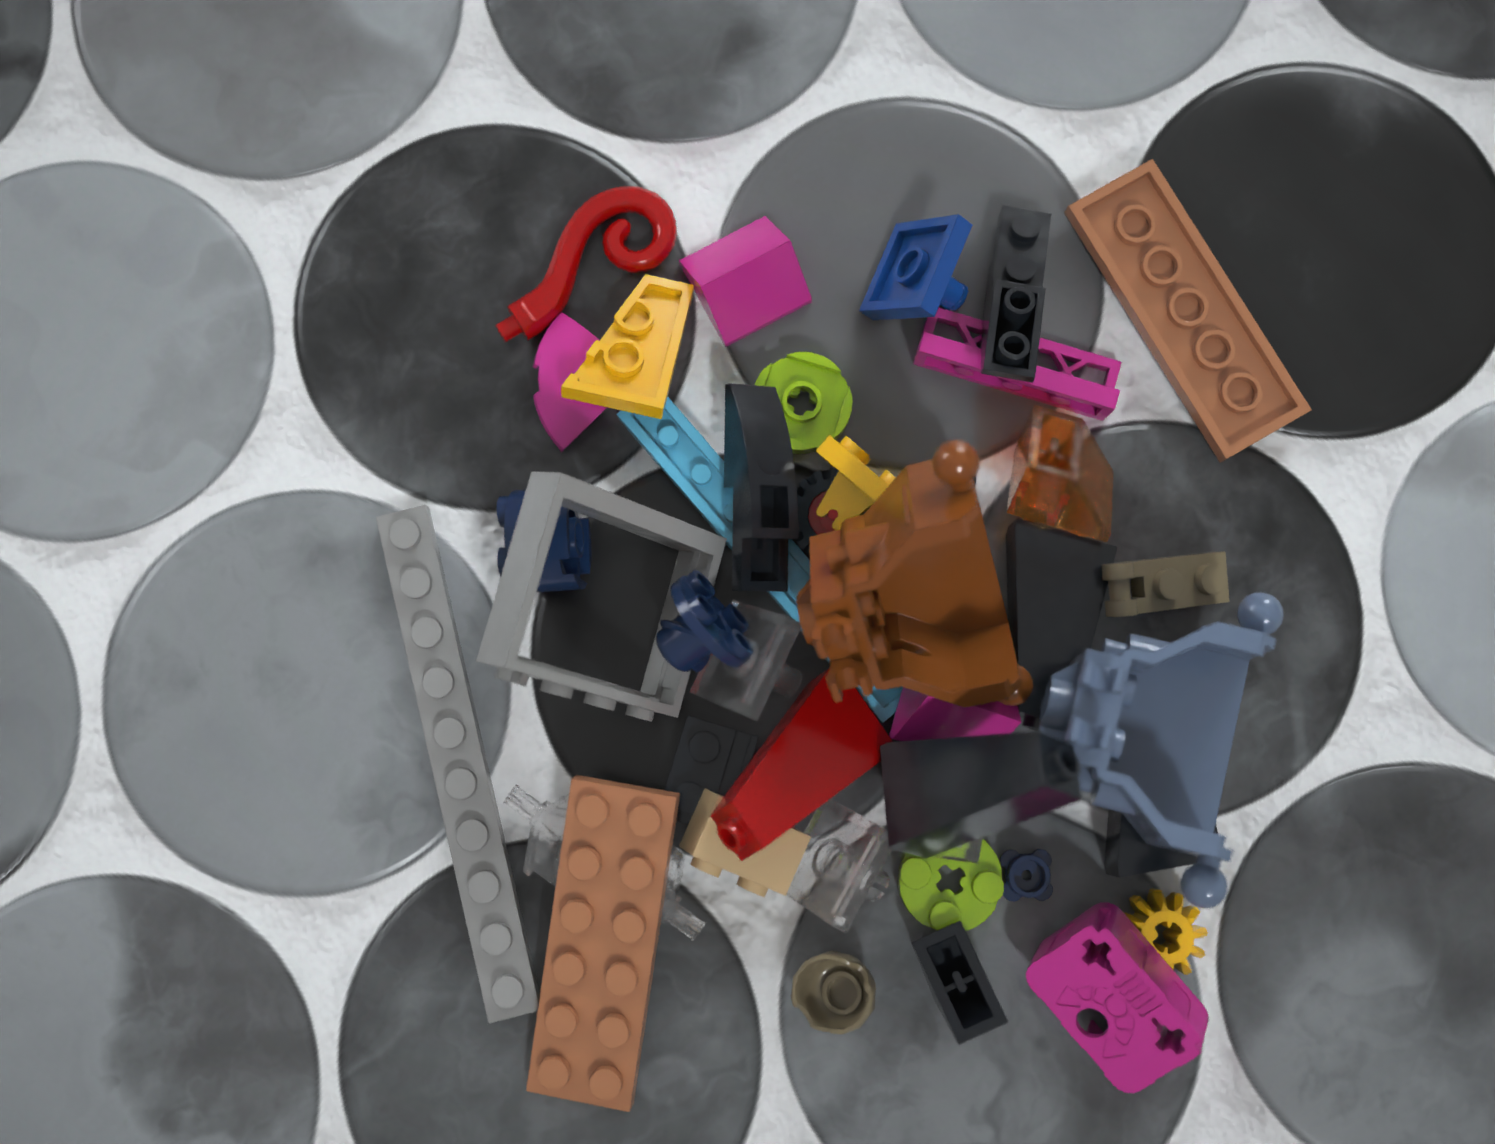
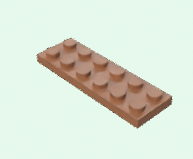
M1153 159L1068 205L1064 212L1220 463L1312 410Z
M575 775L571 778L526 1087L527 1092L630 1112L635 1099L680 793Z

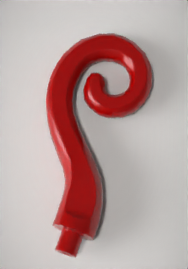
M638 186L611 188L587 200L574 213L565 226L542 282L529 293L508 305L507 309L511 316L495 325L503 340L507 342L522 333L526 340L529 341L546 330L553 320L563 312L574 287L586 242L600 224L613 216L622 213H636L644 216L652 226L653 238L646 248L639 251L629 250L624 245V241L630 235L631 224L624 218L617 219L609 225L603 234L602 245L608 260L619 269L630 273L647 272L659 266L672 251L677 238L676 219L666 200L655 192Z

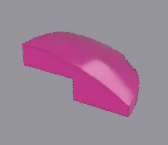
M562 312L553 320L538 345L533 363V368H538L539 391L533 396L535 407L545 431L561 452L607 408L561 397L562 384L571 373H576L585 361L586 352L595 340L600 341L586 328Z

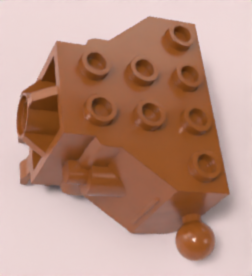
M962 440L947 441L936 450L933 459L906 465L865 514L846 519L841 523L840 530L809 537L810 579L797 594L796 603L802 632L807 644L815 646L820 659L829 657L830 670L826 676V681L835 703L842 701L843 690L860 686L864 696L872 694L873 686L881 690L902 686L963 708L995 701L1009 706H1016L1022 704L1030 697L1033 690V680L1030 673L1017 663L1009 621L973 480L978 472L979 457L976 450L967 442Z

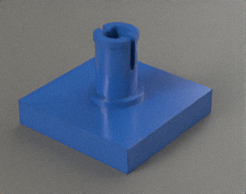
M959 214L896 223L859 311L872 320L935 317L939 305L946 310L951 309L952 311L960 308L967 298L968 287L952 277V274L973 224Z

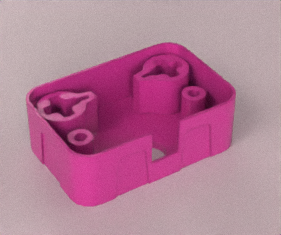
M1101 902L1092 906L1039 944L1027 968L1026 981L1028 985L1061 1021L1062 1026L1082 1049L1084 1048L1104 1072L1107 1079L1118 1090L1125 1093L1139 1092L1155 1083L1158 1078L1178 1066H1183L1201 1053L1209 1022V1015L1205 1006L1116 905ZM1086 1008L1098 1010L1107 1019L1108 1029L1103 1032L1092 1019L1087 1031H1085L1078 1023L1077 1014Z

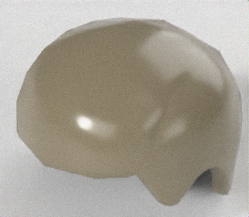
M831 950L807 959L793 976L791 1001L794 1007L802 1011L813 1029L843 1035L863 1026L874 1011L876 984L871 972L857 957Z

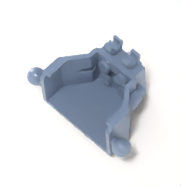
M1264 592L1252 593L1246 596L1239 604L1237 618L1241 627L1216 622L1210 626H1202L1188 636L1173 643L1132 633L1128 634L1125 643L1105 638L1101 652L1086 648L1070 661L1069 667L1051 675L1040 707L1039 731L1074 746L1075 754L1080 763L1081 791L1091 793V805L1122 812L1146 844L1198 857L1197 863L1188 867L1183 873L1180 887L1184 898L1193 906L1202 909L1213 908L1219 905L1227 893V881L1220 870L1221 861H1231L1233 850L1224 848L1226 836L1214 833L1249 661L1274 650L1276 638L1269 634L1275 632L1280 627L1284 616L1282 605L1278 599Z

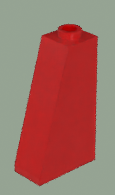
M830 667L805 686L710 815L717 826L720 840L730 851L735 852L740 861L764 849L881 761L880 746L893 742L856 688L843 690L841 702L835 703L833 701L826 681Z

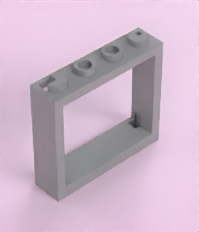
M531 472L476 661L497 667L494 678L522 686L527 685L529 677L542 680L540 691L571 699L573 691L578 690L586 693L583 703L614 711L616 702L627 705L625 715L652 722L655 712L678 718L691 670L689 672H682L672 667L660 653L656 643V636L640 691L522 657L518 654L561 506L679 551L660 621H672L680 614L671 595V585L681 576H687L693 570H698L714 587L727 538L561 472ZM659 621V625H658V629H657L656 635H657V633L662 629V627H661V625H660V621Z

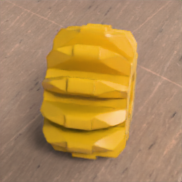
M1156 888L1149 889L1147 902L1140 896H1131L1129 901L1135 913L1133 915L1126 912L1123 913L1173 971L1175 967L1185 975L1192 973L1191 964L1187 960L1188 955L1197 958L1205 956V951L1194 945V939L1203 938L1208 934L1205 927L1192 925L1200 914L1199 909L1192 905L1183 907V895L1171 892L1165 898L1162 891ZM1158 924L1168 927L1162 933L1163 938L1166 940L1162 945L1153 942L1158 937L1155 929Z

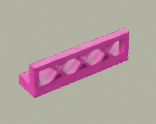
M938 307L935 317H927L914 358V365L1101 421L1116 408L1120 390L1115 389V385L1122 364L1121 361L1040 338L1038 352L1050 355L1060 372L1037 365L1033 383L981 374V348H978L977 345L981 344L983 320ZM936 322L956 327L964 343L934 335ZM969 331L980 335L975 338H972ZM1065 360L1074 362L1076 364L1068 367ZM1085 366L1106 372L1103 385L1074 377L1072 373Z

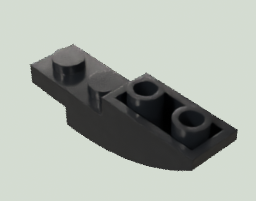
M1005 205L1001 208L985 297L981 341V374L1031 383L1035 379L1046 288H1043L1051 222L1050 213Z
M725 384L724 488H733L732 591L788 592V540L799 539L794 459L783 408L775 387Z

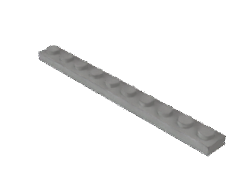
M422 505L377 516V525L488 1023L538 1011L540 998L539 987L430 508Z

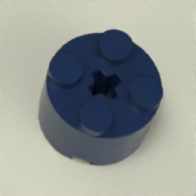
M514 490L509 496H499L497 500V518L499 525L502 528L504 527L505 547H500L497 554V566L500 577L526 490ZM561 506L537 592L585 589L587 583L580 579V574H590L591 569L589 518H579L578 512Z

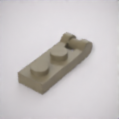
M1225 551L1101 564L1102 578L1105 581L1108 580L1110 600L1104 601L1106 617H1125L1141 613L1230 602ZM1129 579H1131L1132 597H1131V593H1130V581H1129Z

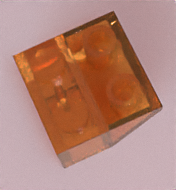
M1033 405L1014 450L1007 513L1019 516L1030 522H1039L1070 531L1077 536L1108 542L1111 536L1114 471L1082 418Z

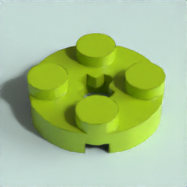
M812 352L791 353L786 358L779 359L774 364L770 363L765 367L755 382L756 386L776 388L785 415L793 454L816 452L829 435L836 440L844 432L852 411V393L850 387L848 388L846 380L841 375V370L828 358ZM801 391L808 392L810 394L809 402L815 404L816 408L813 411H805L803 415L795 414L794 407L787 404V400L789 397L798 398Z
M983 838L929 858H922L903 852L897 877L899 896L906 909L916 920L937 931L958 921H961L965 931L977 927L993 913L998 900L1003 895L1004 883L1000 862L994 850ZM944 865L950 870L960 868L963 876L959 879L961 888L955 893L948 888L942 891L937 888L936 883L942 878L938 870Z

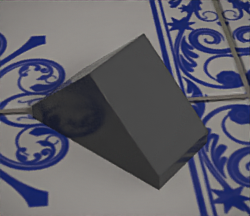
M961 921L912 942L934 1001L958 1046L1008 1023Z

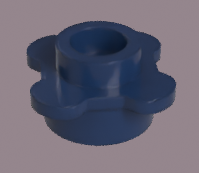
M1008 849L1001 855L1000 864L1005 869L1003 896L1007 900L1016 902L1021 897L1035 898L1038 901H1046L1051 897L1053 886L1050 884L1051 873L1049 866L1052 864V858L1047 851L1035 849L1032 853L1019 854L1014 849ZM1023 871H1030L1031 877L1029 880L1022 878Z

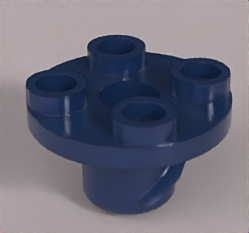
M693 570L687 576H681L671 585V595L680 614L672 621H660L662 629L656 635L658 649L672 667L682 672H689L692 669L696 673L702 671L708 663L711 654L726 665L739 668L753 654L752 646L743 634L750 628L749 623L734 605L723 606L714 596L715 590L712 584L698 570Z

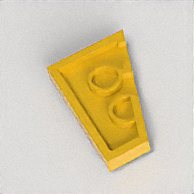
M645 274L614 315V322L600 341L595 340L586 352V359L576 373H571L562 384L561 397L662 419L693 297L694 285Z

